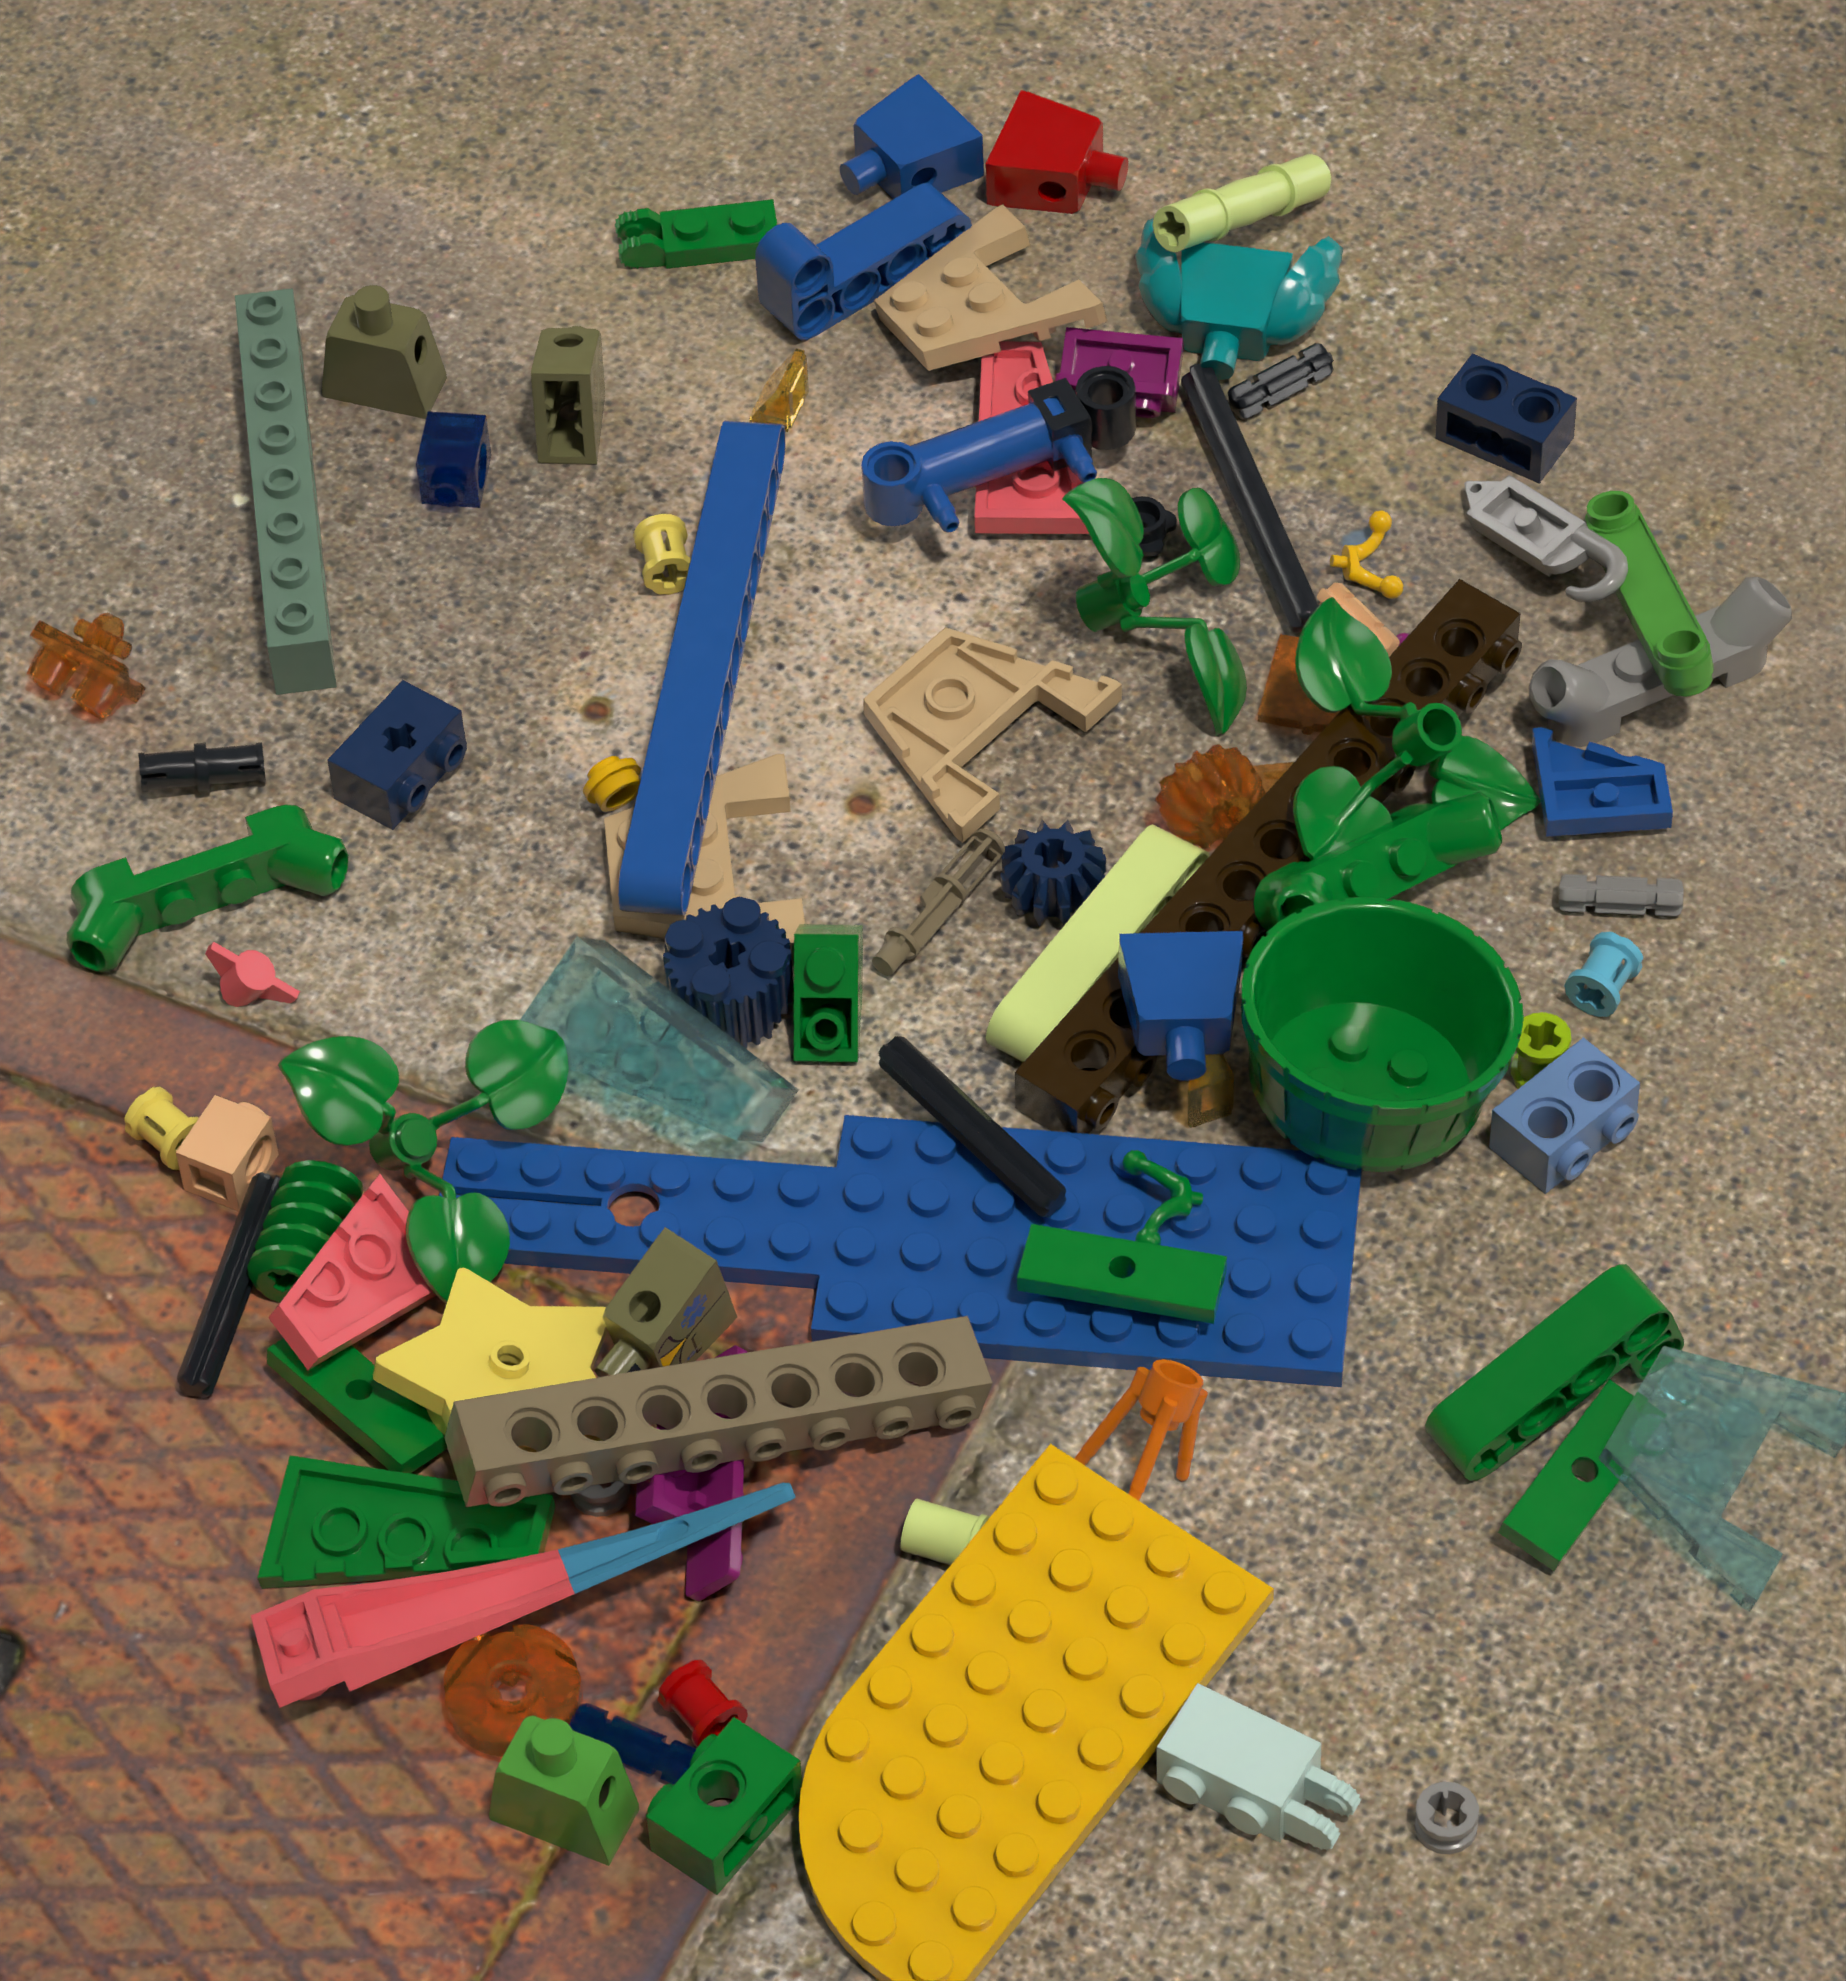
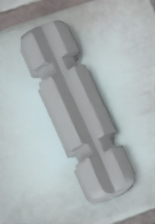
M1565 874L1559 882L1558 902L1560 909L1564 912H1585L1586 906L1595 907V913L1646 915V909H1655V916H1678L1683 908L1684 888L1681 880L1672 878H1657L1656 884H1647V877L1596 875L1595 882L1587 881V875Z

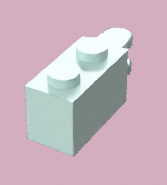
M1197 1683L1157 1746V1783L1162 1784L1173 1797L1187 1804L1200 1803L1225 1815L1227 1820L1237 1829L1251 1835L1261 1833L1279 1843L1285 1834H1288L1306 1844L1310 1843L1313 1847L1320 1848V1850L1326 1849L1328 1851L1329 1848L1332 1849L1341 1834L1338 1832L1339 1828L1330 1821V1818L1316 1813L1315 1810L1305 1806L1304 1803L1306 1800H1309L1327 1810L1331 1809L1334 1813L1348 1817L1353 1815L1361 1801L1359 1798L1360 1794L1351 1787V1784H1347L1344 1780L1341 1781L1336 1776L1320 1769V1742Z

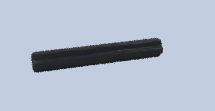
M895 1036L889 1043L884 1044L878 1052L880 1067L1034 1212L1041 1217H1050L1056 1210L1063 1207L1066 1202L1065 1186L905 1037Z
M260 1172L253 1176L177 1375V1382L180 1384L179 1390L187 1396L194 1395L204 1399L209 1397L214 1391L253 1286L248 1276L247 1266L253 1253L256 1251L255 1244L264 1230V1220L269 1210L272 1209L271 1201L279 1188L280 1177L278 1175L270 1176Z

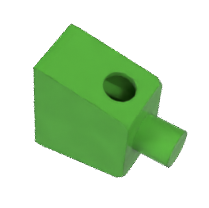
M533 1715L526 1716L523 1719L498 1764L494 1776L489 1818L491 1821L609 1866L640 1808L616 1749L610 1744L573 1731L571 1726L561 1719L550 1718L544 1720Z

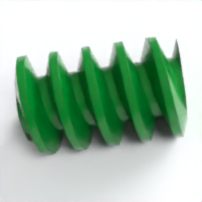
M316 1160L295 1162L285 1168L279 1180V1188L271 1201L272 1209L269 1210L264 1220V1230L260 1233L255 1244L256 1251L253 1253L247 1266L250 1280L256 1289L267 1298L279 1303L354 1207V1203L358 1202L364 1191L362 1182L352 1172L341 1166Z

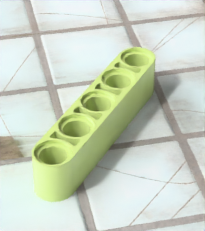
M1153 824L1148 826L1000 1002L987 1028V1043L1024 1062L1119 957V934L1141 933L1210 856L1209 852Z

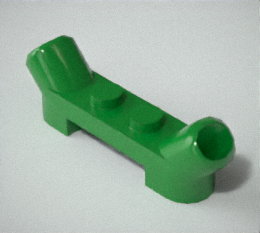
M1476 792L1436 804L1417 803L1409 805L1390 814L1391 822L1310 862H1292L1268 874L1261 880L1254 898L1255 915L1260 925L1268 931L1295 912L1297 914L1300 913L1301 909L1335 899L1344 901V898L1377 897L1386 898L1387 900L1459 863L1496 854L1502 844V834L1491 798L1481 792Z
M287 804L272 807L245 817L248 837L136 875L133 874L126 857L85 872L75 881L71 888V899L78 915L67 931L66 942L73 957L80 965L99 972L111 971L118 966L134 938L169 925L184 923L192 917L230 904L245 902L251 897L286 885L321 896H330L341 887L345 880L349 862L348 852L342 839L314 831L304 809L296 805Z

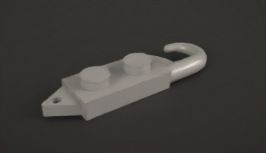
M1508 475L1503 481H1466L1464 483L1471 508L1466 514L1473 529L1548 577L1551 574L1568 572L1580 566L1589 558L1607 569L1603 579L1595 585L1585 588L1567 587L1565 591L1567 597L1578 602H1594L1615 593L1624 583L1628 573L1627 557L1618 546L1590 530L1586 522L1511 475Z

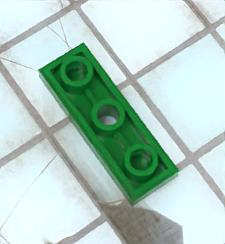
M1031 1224L1017 1276V1291L1214 1324L1227 1271V1256Z
M284 1338L267 1348V1365L388 1470L412 1473L447 1449L445 1435L432 1422L427 1409L376 1382L373 1379L375 1365L352 1345L310 1370H307Z
M1609 1379L1503 1521L1498 1533L1555 1572L1657 1433L1666 1417ZM1574 1475L1581 1476L1586 1482L1580 1481Z

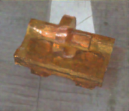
M107 612L96 617L92 623L85 619L78 620L74 627V634L82 638V642L39 620L30 636L38 643L40 648L26 672L37 686L55 696H60L76 671L85 677L71 699L87 713L102 721L107 718L122 697L134 703L138 702L146 688L143 684L129 677V669L125 664L112 658L115 655L124 660L128 658L132 651V644L123 640L124 623L122 619Z

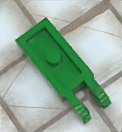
M774 199L659 212L660 215L649 208H642L636 211H624L622 215H619L618 219H615L617 238H621L622 241L618 249L621 264L624 263L625 267L628 266L630 269L666 266V269L755 259L756 249L760 240L769 230L777 226Z

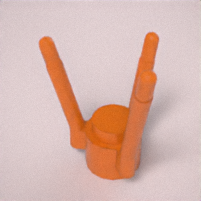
M1156 1360L1150 1370L1145 1367H1138L1130 1387L1081 1447V1450L1074 1459L1086 1465L1139 1400L1142 1406L1140 1411L1141 1418L1153 1427L1128 1494L1140 1501L1167 1431L1176 1430L1179 1423L1182 1422L1176 1478L1179 1481H1186L1189 1477L1191 1461L1193 1459L1199 1415L1208 1396V1392L1202 1389L1203 1379L1190 1367L1173 1360Z

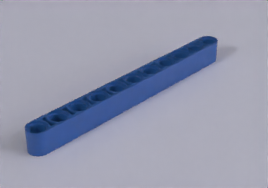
M724 420L721 426L622 859L618 894L621 911L685 916L687 913L783 472L786 443L785 427L783 424Z

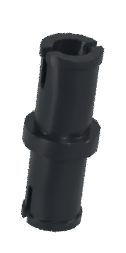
M206 742L194 743V750L145 754V752L138 753L142 793L149 790L198 786V792L210 791V785L252 781L266 782L262 742L252 745L207 748Z

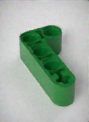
M1627 1264L1616 1265L1600 1274L1446 1397L1428 1416L1425 1423V1431L1465 1478L1470 1481L1479 1480L1497 1470L1625 1366H1628L1640 1380L1650 1379L1666 1370L1680 1355L1684 1347V1338L1672 1313Z

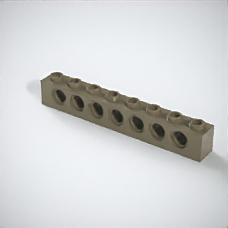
M964 1316L454 1401L444 1438L466 1507L488 1503L492 1506L501 1507L514 1504L524 1497L555 1492L559 1495H571L581 1492L589 1486L621 1481L626 1484L643 1482L655 1474L684 1469L688 1472L698 1473L710 1470L719 1463L748 1458L759 1462L767 1461L788 1451L811 1447L817 1450H831L845 1444L847 1441L875 1436L880 1439H894L905 1435L910 1430L939 1425L947 1429L961 1427L973 1419H979L993 1382L969 1318ZM906 1381L914 1382V1383L918 1384L919 1386L912 1385V1384H910V1383H908V1382H906ZM842 1391L850 1392L856 1395L857 1397L849 1396L843 1393ZM778 1402H784V1403L790 1404V1405H792L794 1408H789V1407L783 1406V1405H781V1404L778 1403ZM714 1413L727 1415L731 1419L721 1418ZM649 1424H658L663 1426L667 1430H660L652 1427ZM584 1435H593L603 1441H594ZM518 1446H528L538 1452H528Z

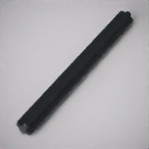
M1199 363L1189 367L1190 372L1182 376L1181 384L1286 622L1293 633H1300L1319 604L1212 367L1202 368Z

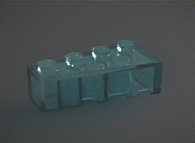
M576 936L520 1019L558 1033L566 1046L569 1069L582 1072L610 1084L611 1087L659 1105L664 1110L734 1140L764 1142L799 1091L797 1087L605 940Z

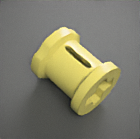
M672 514L650 516L638 524L633 534L636 549L644 554L646 562L642 571L644 584L657 594L670 595L681 592L685 588L691 558L686 555L684 547L688 537L685 523L679 517ZM662 531H665L667 533L665 543H663L662 540ZM665 565H667L669 577H664L663 575Z
M152 1087L144 1094L138 1096L129 1107L124 1118L126 1124L125 1132L136 1140H146L160 1151L161 1160L166 1166L172 1170H180L176 1151L199 1117H188L173 1105V1097L168 1091L162 1087Z

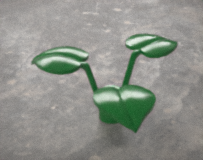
M1108 478L1092 479L1073 488L1062 500L1081 518L1098 552L1110 568V571L1098 575L1097 580L1082 585L1077 589L1076 605L1082 621L1094 632L1119 623L1124 632L1136 628L1186 629L1184 633L1186 652L1209 710L1216 732L1215 736L1225 733L1239 714L1245 702L1247 692L1245 671L1229 637L1220 628L1208 630L1206 622L1201 618L1140 616L1143 608L1147 607L1150 602L1148 584L1197 560L1207 581L1212 586L1222 587L1236 579L1240 569L1239 548L1231 529L1221 517L1215 501L1201 488L1196 487L1185 491L1178 501V518L1182 532L1192 549L1188 553L1140 575L1138 572L1141 569L1143 551L1139 544L1143 539L1144 528L1138 509L1127 490L1117 481Z
M1334 597L1325 600L1316 608L1302 629L1295 658L1298 681L1309 700L1320 710L1327 713H1336L1351 704L1354 712L1358 715L1401 718V721L1396 725L1392 739V747L1396 758L1367 780L1362 787L1348 770L1335 766L1319 768L1308 774L1301 781L1294 797L1293 814L1304 854L1310 858V861L1391 822L1392 819L1387 808L1378 800L1370 797V795L1376 788L1408 764L1424 766L1430 763L1428 774L1438 780L1432 790L1433 804L1476 792L1489 796L1497 813L1500 830L1540 804L1541 800L1536 792L1507 759L1483 741L1470 736H1462L1460 720L1450 707L1441 703H1430L1417 710L1416 705L1412 702L1402 707L1367 704L1381 698L1389 687L1392 668L1386 649L1378 637L1367 626L1348 614Z
M502 1020L484 1027L469 1043L465 1057L467 1077L471 1084L482 1093L428 1119L417 1113H408L395 1117V1108L386 1101L394 1094L398 1087V1068L391 1056L381 1046L370 1040L353 1036L325 1038L302 1046L281 1059L278 1066L291 1086L300 1111L309 1126L319 1136L330 1143L341 1146L360 1144L369 1140L370 1153L379 1166L390 1171L404 1169L406 1178H417L441 1192L443 1197L436 1195L425 1196L417 1199L412 1204L407 1216L405 1229L406 1240L412 1259L431 1290L447 1304L456 1273L459 1268L463 1267L491 1282L501 1270L510 1247L509 1228L503 1213L491 1199L480 1193H467L456 1198L455 1188L451 1183L422 1168L421 1164L428 1161L436 1150L437 1129L483 1107L487 1103L495 1121L507 1130L526 1129L546 1119L560 1102L569 1071L566 1046L558 1033L522 1020Z

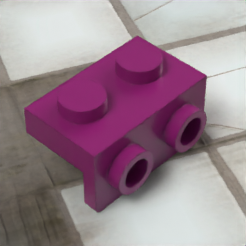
M1066 327L1060 373H1056L1055 381L1067 378L1076 393L1077 380L1086 371L1100 366L1117 367L1126 371L1134 380L1136 386V417L1156 418L1160 416L1161 412L1176 413L1184 341L1183 338Z

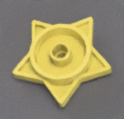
M464 1267L459 1268L440 1325L376 1357L373 1379L425 1407L432 1422L445 1435L454 1401L596 1378L592 1369L608 1331L603 1320L606 1307L528 1306ZM584 1435L594 1441H603L593 1435ZM518 1446L528 1452H538L528 1446Z

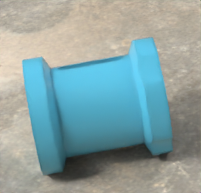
M1600 932L1594 936L1590 943L1589 957L1583 967L1573 971L1567 978L1564 985L1566 995L1577 1008L1587 1014L1597 1017H1608L1617 1009L1621 1001L1619 992L1627 979L1638 976L1641 971L1644 959L1643 954L1628 938L1619 936L1614 932Z

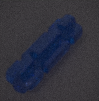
M590 1703L581 1704L575 1711L574 1716H572L569 1725L573 1731L610 1744L618 1751L622 1763L651 1775L657 1770L661 1771L660 1779L675 1784L689 1769L691 1759L697 1749L678 1740H674L671 1745L665 1743L666 1735L616 1715L612 1720L608 1719L609 1711Z

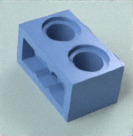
M1583 1037L1492 1109L1489 1148L1546 1194L1565 1178L1573 1180L1587 1168L1593 1155L1608 1143H1619L1631 1133L1639 1118L1637 1109L1640 1082Z

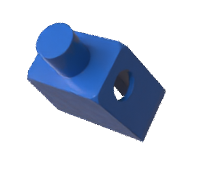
M918 74L857 118L853 125L855 157L840 165L841 178L847 189L854 195H858L877 184L893 199L922 183H930L942 193L984 176L983 135Z
M1243 931L1119 934L1118 978L1137 1051L1145 1056L1166 1055L1167 1073L1174 1079L1193 1080L1201 1077L1206 1072L1205 1054H1224L1230 1050L1241 978Z

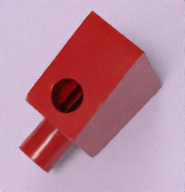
M1021 90L985 163L987 205L997 207L1004 205L1007 208L1073 214L1080 211L1092 185L1121 191L1127 177L1129 161L1127 157L1103 152V123L1098 117Z

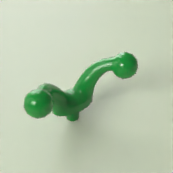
M1131 1150L1124 1156L1122 1162L1126 1173L1130 1175H1141L1144 1173L1170 1191L1171 1199L1161 1204L1152 1213L1144 1228L1138 1231L1135 1237V1241L1160 1245L1161 1237L1158 1233L1160 1226L1174 1216L1187 1217L1191 1212L1192 1204L1198 1206L1202 1204L1203 1194L1192 1191L1187 1177L1148 1160L1146 1155L1139 1150Z

